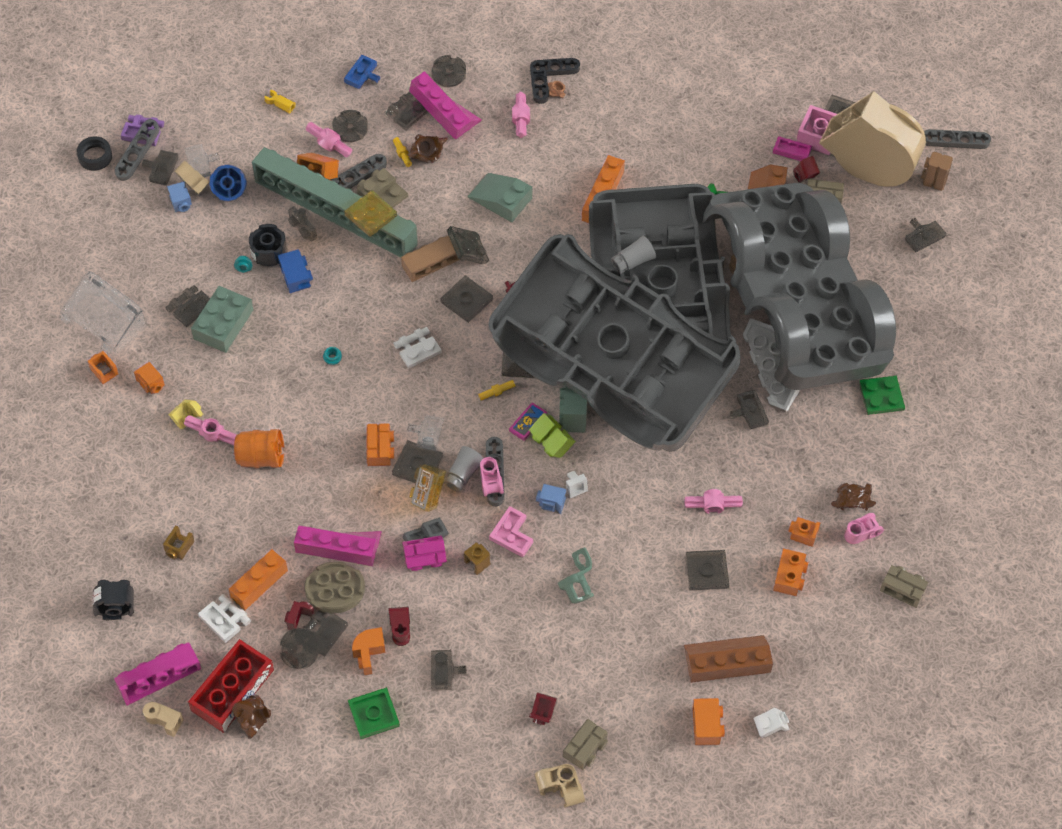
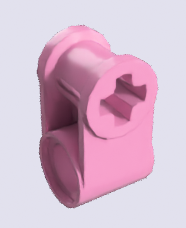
M492 457L482 459L480 462V476L484 497L491 493L499 492L503 494V483L497 461ZM490 467L493 468V470L487 471L485 470V468Z
M868 513L861 518L849 522L844 538L850 544H858L881 535L884 528L879 526L874 513Z

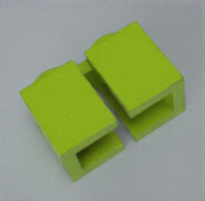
M543 413L529 429L533 434L532 438L538 444L542 443L545 447L544 451L550 457L561 458L576 442L565 429L560 430L562 426L552 415Z

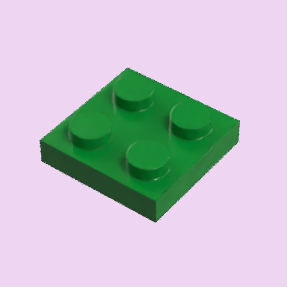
M897 375L862 379L859 381L867 415L905 410Z
M387 687L348 700L360 740L400 727Z

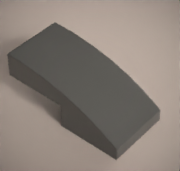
M439 517L422 523L421 528L405 532L403 539L404 541H411L440 535L444 538L449 532Z

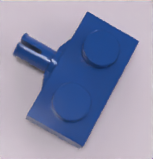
M361 55L344 77V83L360 89L368 79L378 83L380 76L372 73L377 66V61Z

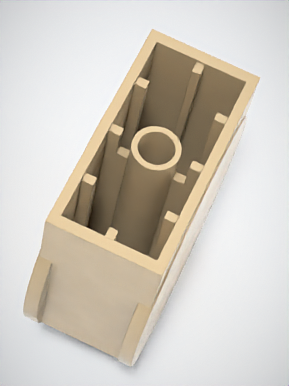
M873 91L832 117L819 144L833 154L838 163L852 176L878 186L890 187L901 185L910 179L925 148L926 137L921 125L915 118L901 108L889 104Z

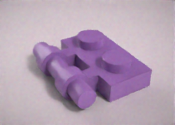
M138 114L136 116L129 115L128 122L125 123L121 133V140L132 142L142 126L141 124L148 119L155 120L161 128L164 127V121L158 120L155 117L145 118ZM154 126L148 127V130H149V131H150V129H153V130H154L155 128H154ZM159 131V134L152 143V146H156L161 131ZM145 139L138 141L141 144H146L147 142Z

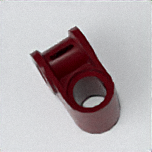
M814 156L801 160L793 169V175L798 183H802L805 179L815 178L821 173Z
M409 606L389 608L393 642L398 646H404L410 641Z

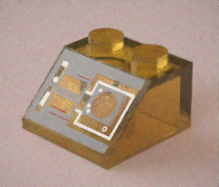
M426 464L417 468L414 475L416 484L415 487L411 488L409 498H412L410 504L427 512L436 509L447 470Z

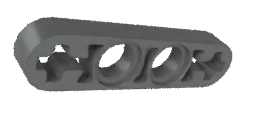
M148 119L142 124L115 167V174L119 180L126 181L133 176L156 139L160 128L155 120ZM154 126V128H155L154 130H153V129H150V131L148 130V127ZM145 139L147 142L145 146L140 147L137 145L138 141ZM131 154L137 155L135 161H129L128 157ZM126 169L127 173L121 175L120 171H125Z
M934 129L924 131L926 146L986 149L990 146L991 136L986 132ZM949 137L952 141L946 142L942 138ZM960 138H967L969 142L964 143Z
M375 154L338 175V178L331 180L344 188L351 189L358 185L361 180L370 178L375 170L385 169L387 159L383 154ZM361 169L369 170L366 174H361L359 171ZM347 177H352L354 179L352 182L349 183L344 181Z
M490 437L486 441V457H492L500 462L498 469L504 491L503 442L498 437ZM492 443H496V445H497V447H496V453H497V454H495V453L493 454ZM487 467L486 470L491 471L493 468ZM498 492V500H494V493L487 495L488 503L495 507L502 505L505 499V493L500 494Z

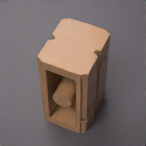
M935 151L932 152L931 157H927L921 175V178L924 179L923 185L931 188L934 187V189L940 191L944 190L953 157L942 155Z

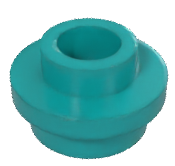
M239 256L235 260L234 268L237 271L245 273L252 270L253 264L249 257Z
M328 347L323 353V359L327 364L335 365L341 361L342 353L336 347Z

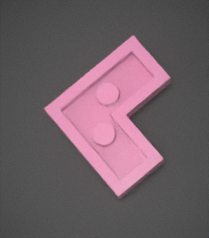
M509 506L489 535V540L523 558L533 544L532 538L518 531L526 520V515Z

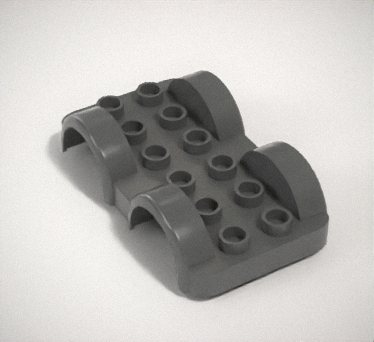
M791 183L720 193L712 197L703 214L702 223L705 224L709 220L722 219L731 238L733 254L737 259L735 272L730 283L734 288H737L746 307L745 315H749L755 310L764 309L774 329L776 345L781 352L780 363L774 378L788 389L802 390L874 377L883 373L894 357L893 349L896 341L894 310L887 294L880 285L872 280L857 279L847 259L850 249L848 219L843 206L836 196L826 190L813 191L810 186L803 183Z
M701 184L614 189L597 193L589 204V232L592 259L606 270L623 279L632 280L635 274L639 282L659 295L667 294L675 308L694 325L716 338L728 340L731 336L729 315L730 287L727 283H724L723 268L725 257L719 259L715 219L709 220L705 224L702 223L703 214L715 194ZM644 235L652 244L656 258L619 274L614 268L611 258Z
M570 234L554 235L542 245L494 310L488 324L497 346L518 366L550 386L556 388L568 387L588 400L594 411L618 432L635 443L654 451L663 449L664 451L673 452L680 449L686 443L736 373L741 360L739 346L732 335L728 340H722L703 331L675 308L667 294L659 295L641 284L635 274L632 280H626L606 270L589 257L578 245L575 237Z

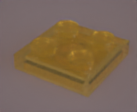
M373 190L344 211L345 216L369 237L397 217V211Z

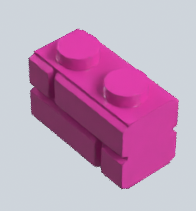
M441 535L402 542L407 569L411 568L412 571H418L423 569V566L440 567L442 563L447 562L444 540Z

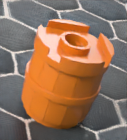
M271 429L270 431L253 430L237 434L234 441L236 463L241 467H282L284 462V454H281L282 447H284L282 431L279 429Z

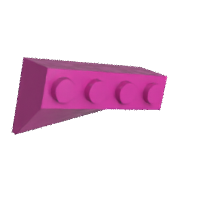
M425 71L411 80L410 93L455 140L482 121V119L447 96Z
M298 525L294 540L295 552L373 566L382 531L340 533Z
M188 642L177 645L167 653L157 655L155 659L149 662H142L130 671L120 673L114 678V681L126 706L201 670V665Z

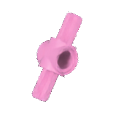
M523 92L516 94V104L512 107V123L516 125V136L520 138L527 135V125L530 123V107L526 104V94Z
M313 122L307 124L305 130L317 138V142L321 147L328 151L336 150L345 157L351 155L352 148L340 141L341 138L338 133L329 128L322 129Z
M188 415L184 421L185 426L199 431V435L203 436L207 441L218 442L221 440L234 445L237 434L224 430V426L220 425L216 419L209 418L202 421ZM215 429L214 432H208L207 430Z
M710 489L705 491L703 496L685 497L684 505L686 508H703L707 514H710L709 512H718L720 514L726 507H742L743 499L742 496H724L720 490Z

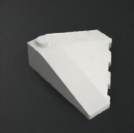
M750 318L743 337L745 342L749 343L751 349L749 353L754 365H757L760 374L758 376L761 384L770 394L767 397L768 402L772 406L788 411L800 390L788 389L774 378L781 359V352L775 342L774 329L771 325Z

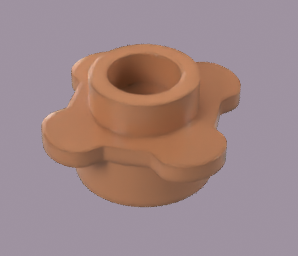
M554 81L548 83L550 96L565 97V85L562 82Z

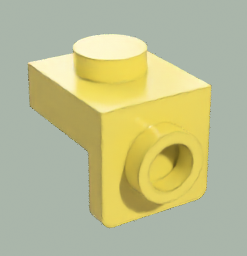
M184 400L168 415L180 429H184L186 427L184 421L188 415L196 418L201 417L203 413L200 410L201 406L196 401Z

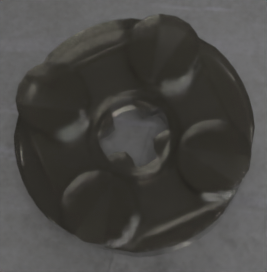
M451 55L441 56L434 61L432 77L442 87L459 85L466 78V64L459 57L451 58ZM447 69L453 70L451 73L446 72Z
M344 110L340 112L341 115L337 118L335 116L332 122L333 131L340 135L342 141L355 142L362 140L367 134V118L361 115L359 111Z
M305 628L289 630L284 634L280 642V646H282L281 659L290 668L306 669L316 661L318 653L321 651V645L318 643L315 634ZM297 644L302 645V652H296L298 650Z

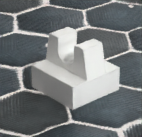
M575 471L567 473L569 480L566 481V487L570 498L588 491L587 478L584 474L578 476Z

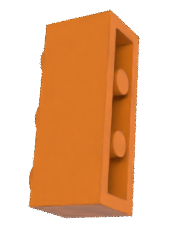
M271 549L229 588L230 597L245 611L288 571L286 561Z

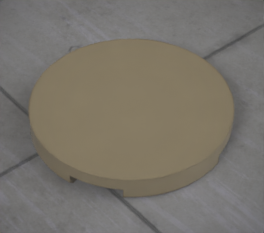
M327 562L317 566L316 570L306 578L304 585L308 602L317 610L326 613H342L354 608L360 603L365 593V581L361 572L346 565L344 562Z

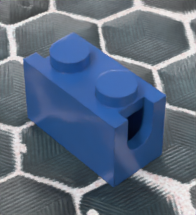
M299 249L278 255L279 266L289 293L310 288V281L313 280L311 271L305 267L308 266L305 255L301 256Z

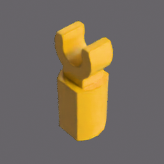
M270 90L271 98L268 96L264 97L267 104H274L289 114L296 107L295 102L277 95V92L274 90Z

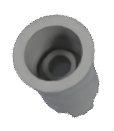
M642 235L630 246L613 256L611 262L617 272L621 274L644 262L655 259L656 253L650 241Z
M462 446L454 464L447 473L448 476L445 478L444 484L456 492L460 491L480 467V462L484 458L472 448Z

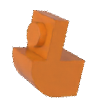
M382 627L365 630L358 634L353 641V658H358L359 670L363 669L364 675L372 674L370 655L386 653Z

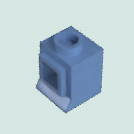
M185 181L167 186L175 212L187 211L192 203Z
M544 484L542 491L538 490L536 502H539V506L543 510L552 512L556 510L561 514L566 500L565 494L567 489Z

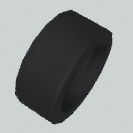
M93 136L82 140L78 144L77 157L83 168L97 171L111 163L112 151L107 140L102 137ZM98 147L105 150V153L100 158L87 159L84 157V153L91 148Z

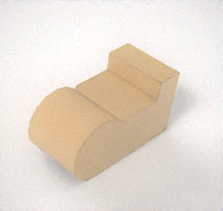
M183 161L175 170V173L197 195L209 184V181L197 170H194L186 161Z
M149 702L143 708L146 721L149 724L164 726L166 733L172 737L176 735L184 721L182 713L156 702Z

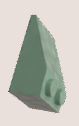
M487 173L467 197L512 223L532 200L533 187L518 178Z

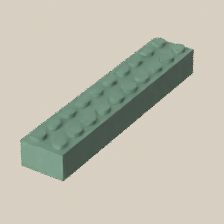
M266 147L252 161L255 182L400 258L408 252H413L417 247V225L411 220H406L397 213L386 210L380 204H375L366 197L359 196L352 190L338 185L335 181H330L321 174L314 173L304 165H299L290 158H285L276 151Z

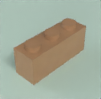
M450 235L441 237L428 245H423L420 249L408 252L401 257L402 268L412 282L461 260L460 249Z

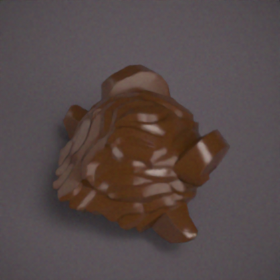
M418 134L408 156L411 159L433 163L440 158L443 144L448 138Z
M843 483L836 491L838 493L837 500L831 502L833 507L840 508L841 510L859 507L867 511L868 508L876 505V502L872 501L870 497L872 484L866 483L865 487L858 484Z
M257 694L250 695L244 701H238L232 710L240 728L247 734L249 739L254 737L264 723H267V719L271 717V710L264 705L263 700Z

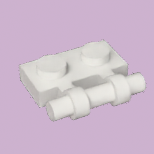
M427 327L419 328L411 335H404L393 343L396 349L404 347L405 350L400 351V356L408 369L442 353L433 336L425 339L424 336L430 334ZM417 339L419 340V343L413 346L409 344Z
M222 594L218 598L221 602L219 606L212 601L198 613V616L226 643L241 630L240 626L237 625L238 622H242L247 626L251 620L243 609L240 610L235 605V601L232 598ZM230 610L234 615L230 618L225 611Z

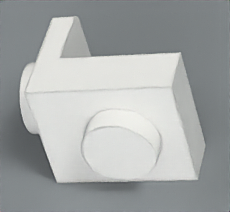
M776 708L753 718L759 735L762 738L779 730H789L787 724L789 719L786 713Z

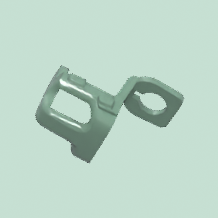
M585 547L572 553L575 565L580 572L558 582L559 588L567 592L570 601L574 604L586 601L594 596L584 576V573L592 569V560ZM580 554H583L586 559V567L579 561ZM575 582L581 584L585 593L584 596L578 598L573 587Z

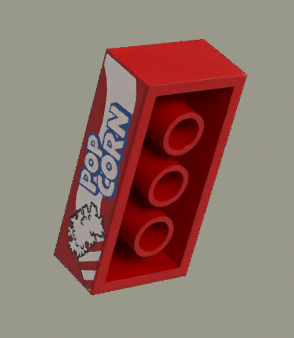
M239 639L188 701L191 712L224 733L236 718L232 712L233 706L238 701H244L250 695H254L274 671L272 660Z

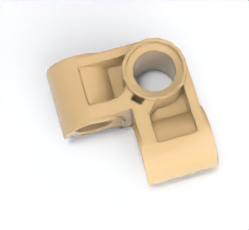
M563 764L553 768L542 769L535 773L540 795L544 796L547 792L553 791L555 793L560 790L561 797H564L565 808L585 802L582 786L572 765ZM564 773L572 775L570 779H563L561 776Z

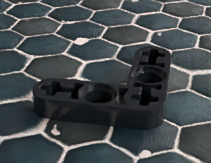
M576 58L534 60L531 62L530 76L533 100L538 104L546 103L549 99L547 76L576 74L580 70V61ZM553 65H557L560 68L558 70H553L550 67ZM542 80L544 83L537 85L535 81ZM539 90H542V98L539 96Z

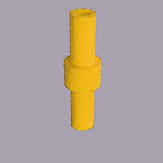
M398 137L394 138L393 143L397 148L396 152L399 158H402L406 167H410L412 162L408 156L407 148L402 145Z
M513 380L501 385L496 384L491 386V389L479 393L478 397L480 401L494 395L497 397L502 392L516 386Z

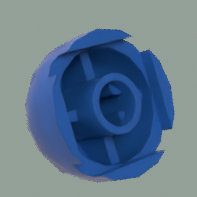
M227 164L219 166L210 176L209 185L212 193L220 200L231 201L243 195L247 186V180L241 169Z

